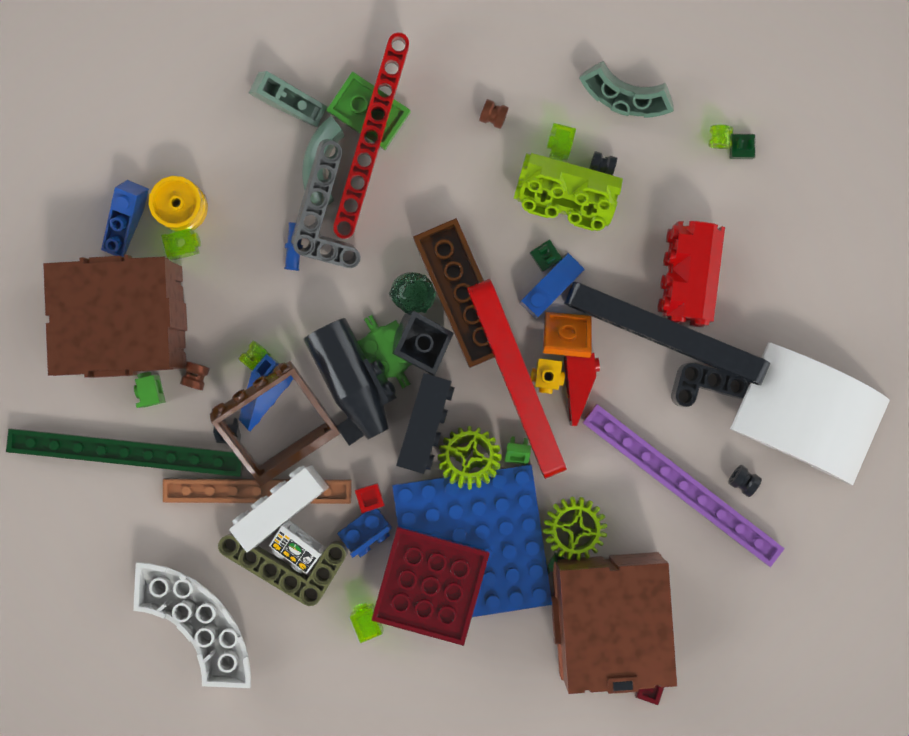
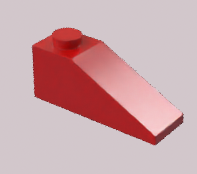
M591 353L590 358L564 356L570 426L578 425L597 377L596 372L600 371L599 358H595V353Z

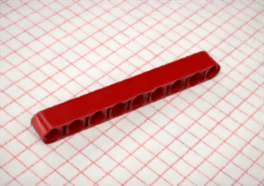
M393 33L387 42L333 226L334 233L341 239L352 237L358 223L409 51V40L403 33ZM397 40L402 41L405 44V48L401 51H396L392 47L393 42ZM393 63L398 67V71L395 74H389L385 71L386 65ZM383 86H387L391 89L392 93L388 97H382L378 94V90ZM375 109H381L385 116L382 120L378 121L372 118L371 113ZM368 132H375L378 135L375 143L371 144L365 141L364 138ZM367 154L371 158V163L365 167L358 163L359 156ZM361 177L365 182L364 186L361 189H354L351 186L353 178ZM353 199L357 202L358 207L354 212L345 210L344 205L347 200ZM341 222H348L351 226V231L347 235H341L338 232V226Z
M487 279L468 287L469 296L544 478L547 479L566 471V465L491 280Z

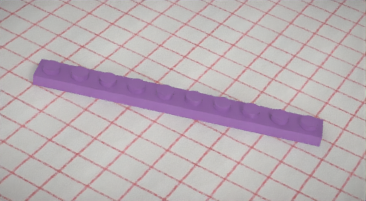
M598 404L593 407L582 423L767 566L771 567L785 549Z

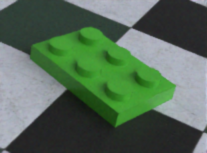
M352 71L327 108V112L361 134L374 85ZM380 89L378 90V94H379L380 96H382V97H388V96H389V95H387L386 93H384L383 91H381ZM395 99L380 148L383 150L387 149L411 113L410 109ZM375 109L371 116L374 120L379 121L384 118L385 113L381 109ZM368 132L365 138L375 143L378 135L375 132Z

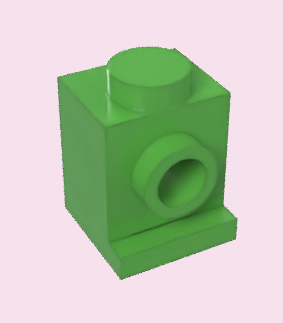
M151 372L137 374L138 379H135L134 393L136 398L140 399V402L136 403V408L166 403L160 375H152Z

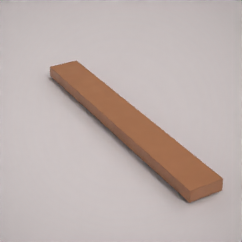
M165 478L163 479V502L255 503L261 497L271 496L270 490L284 480L288 482L290 479H271L260 487L255 479ZM324 480L329 488L311 502V504H351L352 480Z

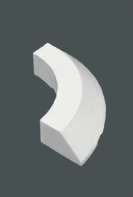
M136 562L133 611L153 614L171 621L188 641H191L198 654L202 686L251 688L250 664L243 637L231 614L221 601L206 587L179 571L156 564Z

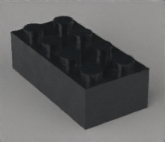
M426 373L423 374L396 466L422 474L425 473L426 469L431 470L435 455L430 453L432 447H437L441 432L437 430L439 423H445L448 410L444 409L446 400L451 401L455 387L451 386L452 381Z

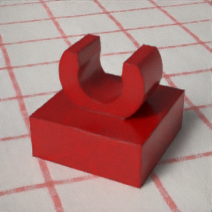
M378 483L355 490L361 513L385 506Z

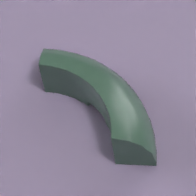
M604 61L594 65L579 77L585 89L596 101H600L609 107L611 111L618 114L650 118L674 111L673 101L666 83L652 87L630 85L613 75Z
M332 116L319 126L307 146L302 168L304 190L307 186L319 143L324 139H332L338 143L345 137L343 130ZM327 145L324 149V155L329 157L335 146ZM326 168L318 171L317 178L319 180L326 179ZM314 192L310 197L311 202L318 203L321 201L322 193ZM331 194L328 205L335 201Z

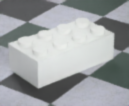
M303 465L289 474L291 479L288 482L284 480L270 490L271 496L261 497L251 505L253 508L251 512L247 510L232 521L234 526L229 531L246 552L257 547L329 488L312 465L308 467Z

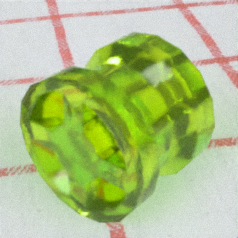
M729 125L710 126L709 132L712 135L708 141V146L715 149L731 148L732 141L730 136L733 134L734 128Z

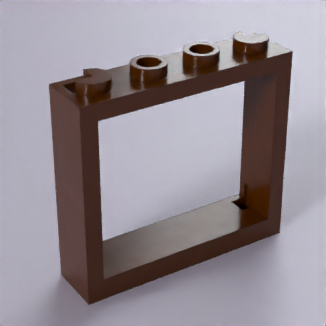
M291 360L276 366L268 376H261L256 379L248 389L236 392L231 400L225 404H218L210 413L213 426L260 487L340 434L337 425ZM289 376H292L325 423L258 466L224 419Z

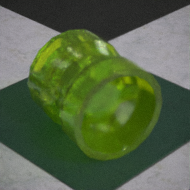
M254 340L248 345L249 349L247 352L242 353L238 357L252 371L266 354L271 356L264 347Z

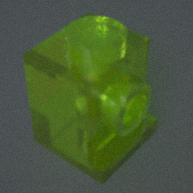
M553 123L550 133L555 135L550 134L547 148L551 149L549 158L559 161L568 160L576 128Z
M190 228L161 235L166 256L172 261L200 254L198 249L201 246L199 235ZM184 239V245L179 247L178 241Z

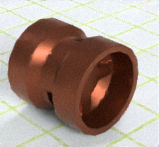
M487 99L479 121L483 123L491 122L494 127L501 129L509 107L505 105L496 106L494 101Z
M187 361L185 366L186 374L181 378L180 384L203 391L205 385L204 377L208 375L210 368Z

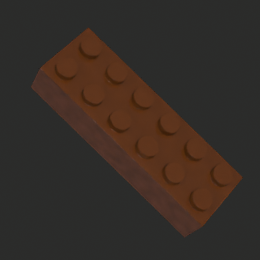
M457 218L413 236L415 245L469 369L495 358L467 290L468 287L484 280Z

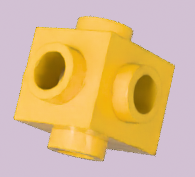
M537 359L536 368L531 369L530 378L534 382V387L539 388L538 392L552 394L553 390H559V386L564 385L565 372H561L562 361ZM545 373L550 374L551 379L549 381L545 380Z

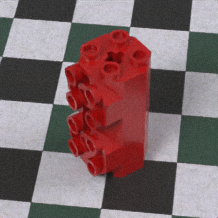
M678 221L672 226V229L667 231L666 243H669V250L664 254L663 266H668V272L666 275H662L660 288L664 289L663 298L659 299L657 309L658 312H662L664 318L678 324L685 323L686 321L690 322L689 326L692 327L709 326V323L714 322L725 227L721 226L718 228V224L700 221H689V226H683L684 221Z

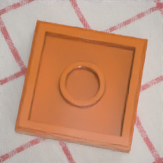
M545 312L543 353L590 358L592 353V316Z

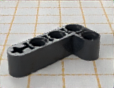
M686 363L681 365L677 371L671 399L677 406H692L697 399L699 388L743 400L750 382L722 370L696 363ZM688 367L692 368L695 373L692 380H688L685 377V371ZM711 373L717 377V383L714 386L708 383V376ZM733 380H737L740 385L737 392L731 390L730 386ZM682 390L687 391L689 395L685 403L679 400V393Z

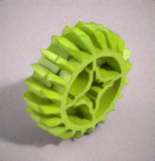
M470 425L467 427L466 432H463V429L459 427L458 434L451 431V439L444 437V445L439 446V451L441 452V454L437 455L438 461L441 462L439 469L444 470V478L450 477L451 484L458 480L459 488H462L464 483H467L469 490L472 489V483H476V486L481 488V481L483 480L486 484L490 483L489 476L495 478V470L500 469L501 464L498 462L502 459V455L498 453L500 446L494 445L496 443L495 437L488 439V431L480 434V427H477L475 432L472 431ZM469 442L466 447H458L460 444ZM478 444L487 451L489 458L484 457V454L477 451ZM473 450V457H471L466 466V458H468L469 455H471V452ZM450 457H454L456 461L462 464L461 471L453 466ZM476 467L482 468V467H484L482 470H480V471H478V472L469 473V472L471 471V469H473V468H476Z
M571 496L569 499L570 504L568 505L565 499H561L563 507L560 508L557 504H554L553 507L557 512L555 514L551 511L547 512L552 517V521L544 520V524L551 526L543 530L544 534H551V536L546 538V542L552 543L555 541L551 546V550L555 551L560 547L558 551L560 557L567 552L568 560L572 559L573 554H575L577 560H581V553H584L588 559L590 558L588 550L591 549L596 554L598 550L594 547L595 544L604 545L599 540V537H607V533L600 531V529H605L608 526L606 523H600L599 521L603 520L605 515H596L600 508L595 506L591 509L593 505L591 500L587 501L584 505L583 497H579L577 504L575 498ZM570 510H575L572 519L569 521H559L563 514ZM583 511L591 516L594 529L583 525ZM577 523L583 530H580L573 536V531L568 527ZM557 528L568 532V546L558 539ZM592 536L584 545L575 547L580 537Z

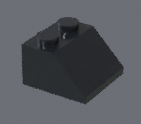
M411 311L404 314L394 336L392 354L434 376L454 333L421 314Z

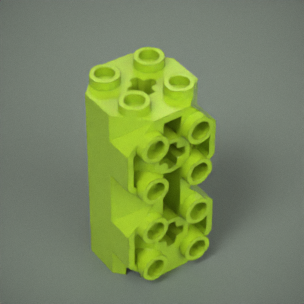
M526 153L513 199L521 202L523 209L530 214L554 218L560 213L567 215L569 222L574 224V226L591 231H600L605 226L608 227L612 221L618 203L617 198L621 192L623 178L538 154Z

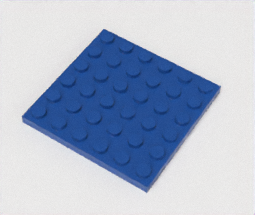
M531 464L495 470L496 477L489 476L490 483L486 484L482 480L481 488H478L476 483H472V489L470 490L467 487V483H464L463 487L459 488L458 480L451 484L450 477L392 485L399 527L490 552L472 617L552 605Z

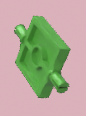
M373 315L368 316L369 319L365 318L364 321L371 332L358 341L366 359L376 356L385 368L384 374L387 379L396 377L402 389L409 386L411 383L404 372L413 364L392 354L394 336L399 323L395 320L386 326H378Z

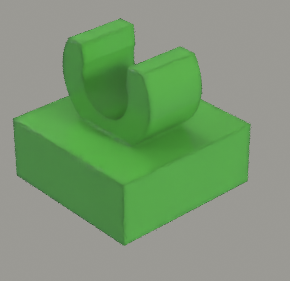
M511 437L510 443L507 444L505 462L528 465L531 445H528L527 438H524L523 444H516L515 437Z

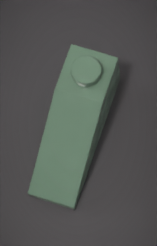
M268 71L258 72L249 91V94L266 104L314 127H318L327 108L326 105Z

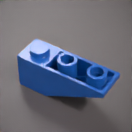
M129 180L115 187L102 243V251L114 256L124 257L144 211L149 188Z
M266 354L251 372L247 389L259 377H266L271 374L280 363ZM289 376L241 408L238 420L248 431L251 432L269 408L275 404L283 391L289 387L293 380L292 376Z

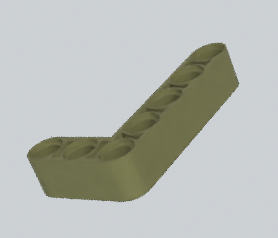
M232 533L222 537L218 543L219 552L223 556L306 606H314L320 601L348 554V548L343 542H332L325 549L310 576H307L304 573H298L289 564L259 546L250 550L255 553L256 562H249L246 558L247 552ZM227 539H232L235 541V550H229L227 548ZM338 547L341 549L342 557L333 558L330 554L331 548ZM271 563L276 566L277 573L275 575L267 572V564ZM319 568H327L330 572V577L327 579L321 578L318 574ZM286 577H295L297 586H289L286 582ZM306 589H315L318 594L317 598H309L306 594Z

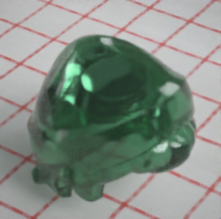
M407 272L399 275L393 281L389 296L394 304L405 313L411 311L426 313L434 303L436 291L426 275L417 272Z

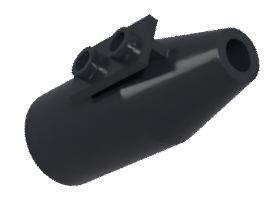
M346 318L334 321L306 336L303 340L335 403L367 439L388 430L384 404L397 398L395 387L392 382L388 381L384 374L385 368L376 356L366 359Z

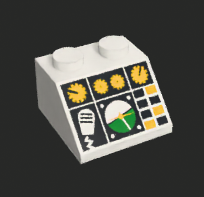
M290 520L281 526L269 544L273 549L271 552L280 559L286 558L292 563L290 566L301 574L303 572L308 574L326 549L325 546Z

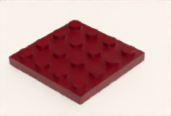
M397 526L371 621L464 646L490 552Z

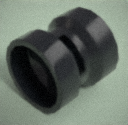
M595 151L589 169L613 175L618 157L609 156L603 158L602 153Z
M739 465L730 476L728 484L734 488L741 489L744 495L751 497L759 488L762 478L756 474L749 473L748 468Z

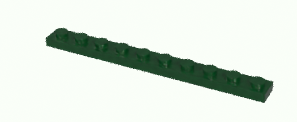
M8 429L6 452L237 477H241L243 471V463L231 451Z

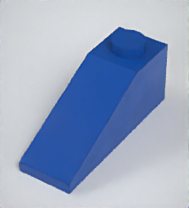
M568 253L521 300L520 304L537 319L585 269Z

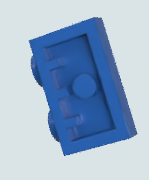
M377 508L363 513L337 534L351 552V557L353 558L358 554L361 558L371 550L370 545L376 540L378 543H381L390 536L389 531L392 526Z

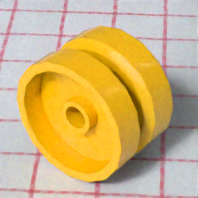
M169 176L163 178L154 185L149 194L148 205L152 216L160 224L175 232L186 233L195 230L204 222L207 216L208 203L204 193L193 182L184 177Z

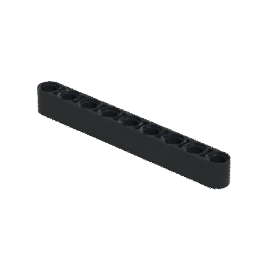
M578 282L572 283L564 302L565 305L756 385H762L771 364L763 358Z

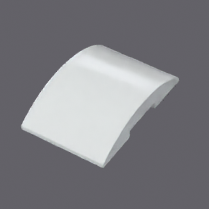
M768 342L761 358L769 361L771 364L761 386L750 383L730 429L853 485L890 400L880 392L849 375L807 356Z

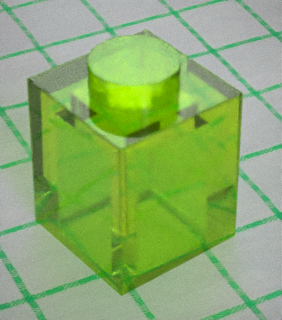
M366 602L359 604L353 608L354 611L350 614L351 622L360 643L382 635L384 631L382 623L371 621L375 608L373 603L368 606Z

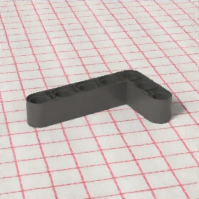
M324 139L317 147L291 243L294 250L301 256L345 268H354L359 264L361 256L352 244L319 235L342 157L341 146L332 139ZM330 144L334 145L336 149L335 154L331 157H326L324 155L325 147ZM322 168H327L329 171V175L325 180L317 178V173ZM314 192L322 193V199L318 203H312L310 200ZM307 215H314L316 218L314 224L310 226L304 225L305 217ZM307 238L309 239V244L305 248L297 247L298 240ZM323 245H331L332 248L328 254L320 253ZM346 251L354 252L351 260H343V255Z

